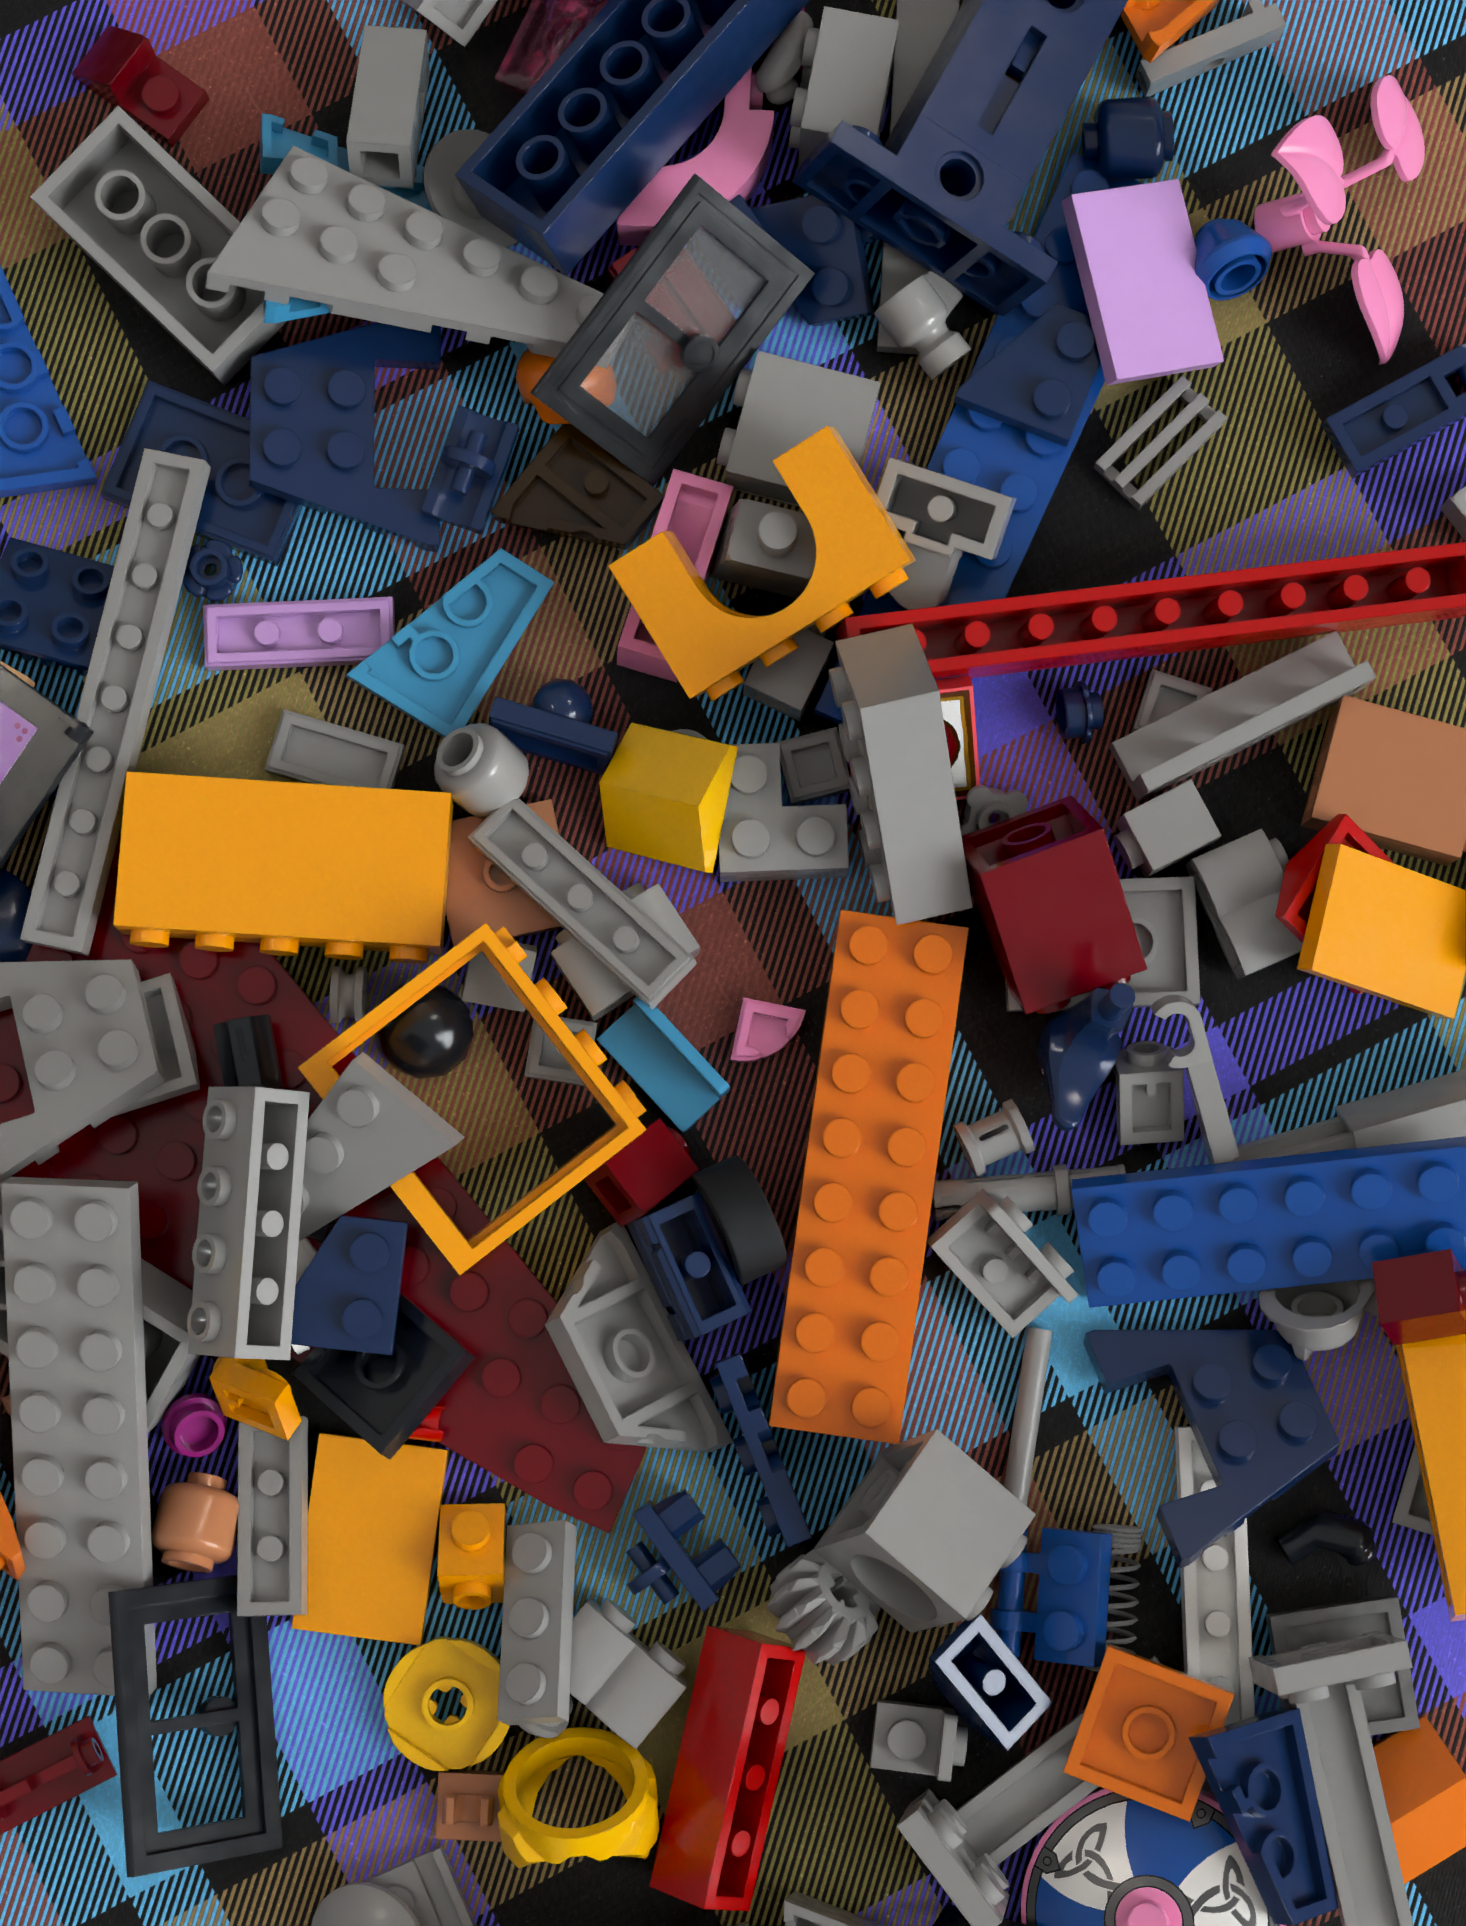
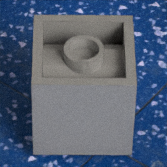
M935 1429L884 1448L813 1550L905 1629L913 1633L937 1626L942 1628L949 1623L962 1620L970 1621L975 1618L992 1597L993 1590L989 1587V1584L999 1569L1006 1568L1013 1563L1025 1548L1028 1539L1023 1533L1036 1514L943 1433Z

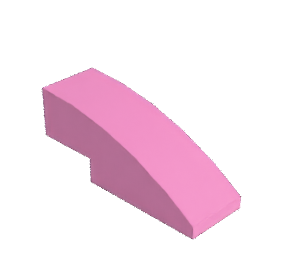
M673 468L651 538L661 531H673L707 585L734 486ZM631 604L618 644L616 665L677 683V677Z

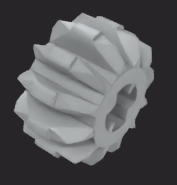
M814 1550L796 1558L777 1574L776 1580L769 1586L773 1598L767 1607L780 1621L775 1630L786 1633L791 1640L792 1651L803 1649L809 1661L814 1665L824 1660L835 1666L840 1661L848 1660L871 1640L872 1635L879 1629L875 1618L880 1610L879 1605Z

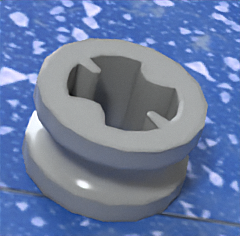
M334 966L330 982L331 1022L341 1023L343 1018L352 1017L356 1023L367 1014V968L357 967L354 973L348 974L344 972L342 966Z

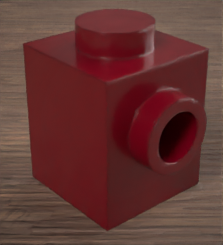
M660 1118L646 1125V1131L584 1178L585 1182L620 1227L645 1215L699 1170L690 1158V1150L686 1141L677 1131L666 1127Z
M1451 1249L1372 1262L1379 1323L1394 1346L1466 1334V1270L1462 1269Z

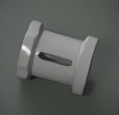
M1012 1099L1002 1103V1110L970 1125H966L963 1121L953 1125L961 1150L976 1177L986 1173V1165L1019 1150L1024 1154L1035 1151L1028 1127Z

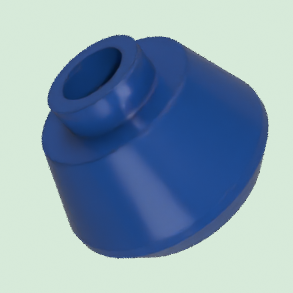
M1224 218L1214 219L1204 224L1195 235L1194 242L1197 250L1195 273L1205 284L1208 298L1224 301L1239 297L1253 289L1265 277L1272 256L1271 245L1266 238L1242 221Z

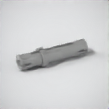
M1066 1164L1052 1165V1171L956 1180L937 1179L934 1182L932 1197L935 1221L950 1219L982 1189L998 1204L1008 1196L1022 1212L1056 1210L1057 1216L1070 1215L1071 1209H1074L1071 1191L1072 1179L1125 1174L1124 1164H1117L1116 1166L1067 1170Z

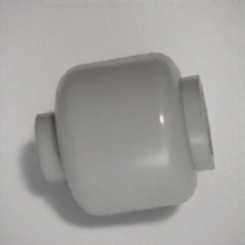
M476 723L458 728L450 732L443 739L436 754L434 774L435 781L443 792L451 793L452 800L466 812L482 818L488 817L493 811L498 810L511 800L520 798L527 784L529 767L528 760L522 751L497 728L485 723Z

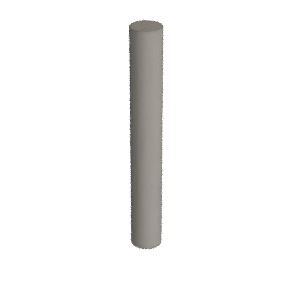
M1027 1327L1004 1481V1487L1026 1506L1028 1503L1053 1332Z

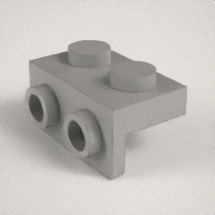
M982 1189L927 1238L926 1242L1007 1333L1014 1338L1060 1295L1068 1303L1078 1296V1293L1065 1280L1074 1270L1049 1242L1040 1250L1031 1242L1024 1233L1033 1224L1008 1196L998 1204Z

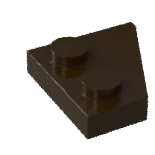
M562 424L490 512L492 517L499 523L626 550L661 508L664 495L572 424Z

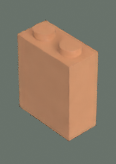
M1343 695L1331 707L1301 826L1321 831L1337 814H1347L1379 848L1448 866L1461 858L1462 852H1466V728Z

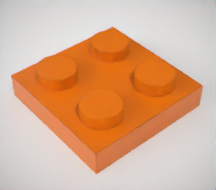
M1108 1644L1063 1773L1190 1822L1206 1775L1188 1737L1223 1727L1234 1692Z

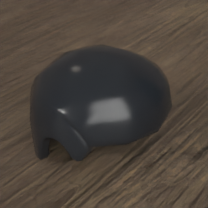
M401 984L398 987H396L391 993H389L384 999L381 1000L380 1004L387 998H389L392 994H394L396 991H398L400 988H402L405 984ZM440 984L375 1033L377 1049L381 1056L396 1070L418 1079L448 1074L465 1060L474 1037L473 1020L470 1017L469 1008L461 998Z

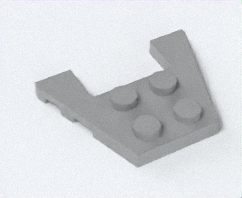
M131 959L0 962V1012L13 1008L35 1108L33 1114L0 1124V1191L3 1181L33 1161H36L38 1165L42 1164L60 1152L58 1147L60 1143L87 1125L91 1124L93 1128H96L165 1082L139 971Z

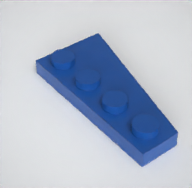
M0 265V498L97 484L96 474L82 449L65 406L62 405L49 376L47 366L33 341L22 311Z

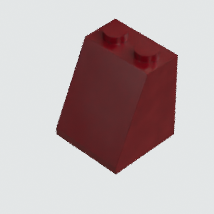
M1072 795L962 836L970 889L1010 993L1025 1014L1032 1012L1046 1014L1058 1011L1066 1007L1074 996L1093 990L1096 987L1110 990L1115 984L1128 983L1131 980V975L1147 970L1104 828Z

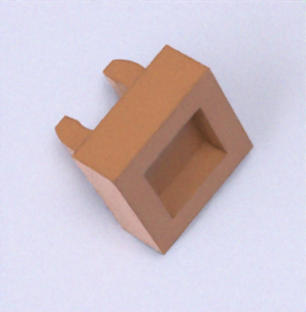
M455 1769L439 1771L435 1839L501 1842L497 1815L500 1811L497 1790L500 1779L505 1772Z

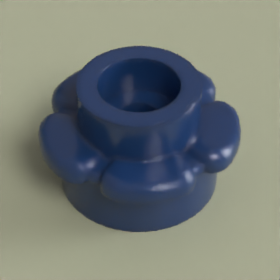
M211 539L206 541L203 546L193 545L182 583L186 590L195 597L202 596L209 601L223 600L232 594L242 579V561L238 556L232 554L231 546L221 540ZM208 565H215L217 567V572L212 576L207 575L205 572Z
M1077 681V685H1074V688L1059 689L1057 691L1056 719L1062 739L1081 738L1083 744L1089 743L1092 738V730H1099L1103 727L1104 715L1100 694L1098 692H1089L1086 683L1083 681Z

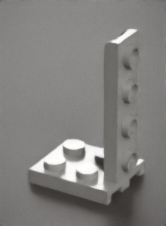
M1379 1631L1363 1633L1364 1636L1331 1643L1324 1641L1300 1646L1298 1650L1248 1657L1254 1684L1278 1695L1279 1699L1288 1698L1289 1704H1292L1293 1708H1300L1341 1925L1413 1926L1360 1691L1392 1685L1396 1683L1395 1671L1413 1668L1407 1640Z
M1155 1655L1149 1659L1157 1663H1160L1159 1660L1155 1657ZM1085 1710L956 1810L946 1799L939 1802L929 1788L909 1803L902 1815L897 1828L971 1926H998L1003 1921L1010 1897L1006 1890L1009 1887V1883L997 1865L1099 1787L1063 1773Z

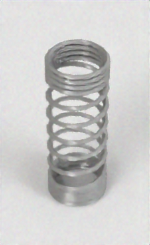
M1116 1524L1092 1525L1093 1532L1112 1533V1548L1119 1549L1111 1551V1560L1134 1565L1110 1568V1578L1128 1581L1133 1584L1109 1586V1595L1133 1602L1108 1604V1613L1132 1620L1107 1622V1631L1123 1634L1131 1638L1106 1640V1649L1108 1644L1113 1646L1127 1644L1137 1639L1134 1633L1116 1628L1133 1625L1138 1621L1136 1616L1116 1609L1133 1607L1139 1601L1134 1596L1116 1591L1134 1589L1140 1583L1132 1577L1116 1573L1135 1571L1141 1565L1135 1560L1116 1555L1136 1553L1142 1549L1140 1544L1142 1540L1140 1538L1142 1537L1141 1532L1143 1530L1140 1527ZM1116 1646V1647H1118V1648H1121V1649H1123V1650H1126V1651H1129V1652H1131V1653L1136 1654L1133 1650H1129V1649H1126V1648H1123V1647ZM1084 1666L1088 1670L1099 1672L1100 1667Z

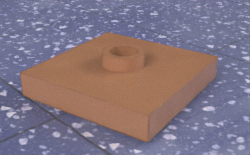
M552 799L526 804L559 834ZM471 816L452 821L446 915L453 947L485 923L489 925L494 933L504 926L514 939L562 928L471 844L468 836L487 817Z

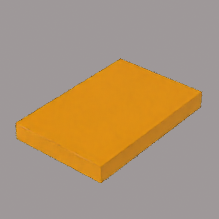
M1326 844L1297 969L1438 1018L1455 1019L1466 970V890L1342 844Z
M319 1433L308 1509V1615H293L291 1629L419 1646L422 1644L449 1449L404 1443L390 1460L377 1452L361 1437Z

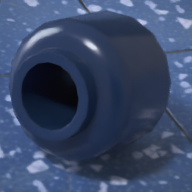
M1154 97L1103 100L1095 109L1094 122L1082 123L1083 160L1095 161L1097 171L1107 181L1154 178L1160 174L1164 162L1173 161L1174 127L1171 111H1162L1160 104Z

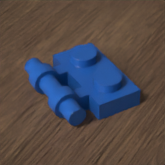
M1027 1527V1529L1025 1530V1532L1023 1533V1535H1025V1536L1027 1537V1539H1028V1527ZM1055 1527L1042 1528L1041 1552L1027 1551L1026 1544L1021 1554L1013 1563L1006 1568L999 1569L997 1607L991 1608L990 1626L996 1629L998 1636L1015 1657H1020L1022 1632L1036 1633L1034 1660L1087 1667L1101 1666L1106 1651L1112 1533ZM1025 1572L1039 1574L1037 1611L1023 1609Z

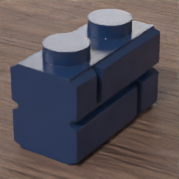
M699 1192L678 1199L627 1224L663 1307L670 1308L671 1312L667 1317L678 1341L695 1339L752 1312Z

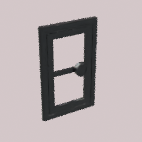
M237 1575L108 1592L127 1877L143 1876L282 1849L283 1841L267 1616H237ZM228 1613L235 1703L228 1697L211 1696L200 1705L198 1714L151 1721L144 1625ZM236 1726L243 1817L158 1832L152 1735L201 1728L207 1735L221 1737L231 1733Z

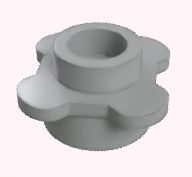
M984 785L973 787L966 796L967 803L964 809L966 823L960 827L961 836L995 824L988 821L992 813L999 814V820L996 823L1024 813L1028 808L1027 798L1021 791L1016 789L1005 793L1000 789L987 788Z

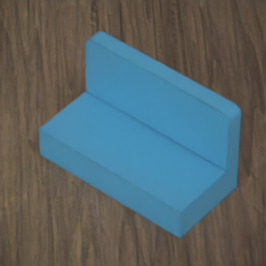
M636 997L633 1000L634 1005L597 1038V1041L684 1134L730 1091V1086L657 1007L651 1010L641 999Z

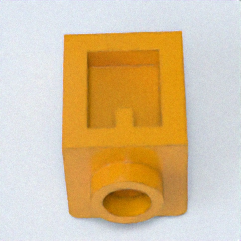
M218 1357L209 1379L223 1415L288 1441L302 1421L289 1383L276 1372L269 1370L265 1359Z

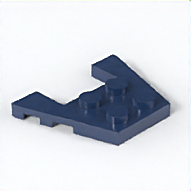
M376 322L251 356L249 487L324 514L327 511L363 524L362 528L382 535L389 533L414 542L415 547L438 552L440 546V521L424 516L421 512L428 490L376 488L374 486L375 367L439 370L441 363V327L432 325L431 333Z
M1093 1330L1085 1333L1083 1344L1105 1394L1156 1377L1168 1375L1217 1486L1159 1505L1156 1516L1179 1568L1190 1565L1200 1557L1203 1550L1222 1536L1227 1537L1240 1527L1248 1516L1269 1500L1273 1499L1274 1501L1335 1455L1339 1448L1340 1442L1303 1361L1295 1356L1292 1345L1287 1343L1277 1330Z

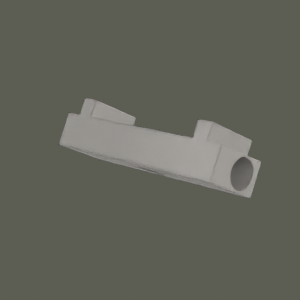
M1250 0L1241 18L1171 47L1151 63L1142 57L1135 75L1144 97L1152 96L1279 41L1286 23L1276 3L1264 7L1261 0Z

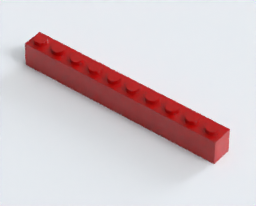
M1466 542L847 617L836 630V636L838 641L913 624L936 680L970 675L971 678L1324 635L1336 630L1340 633L1461 618L1466 615Z

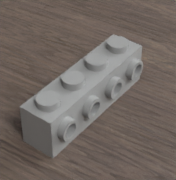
M208 1087L207 1106L204 1110L202 1121L205 1132L203 1165L197 1185L200 1200L197 1239L192 1250V1261L195 1268L192 1306L187 1317L189 1333L188 1354L241 1359L290 1360L310 1092L264 1087Z

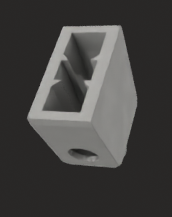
M739 499L726 515L710 577L798 598L811 579L816 561L814 533L807 517L803 512L749 499Z

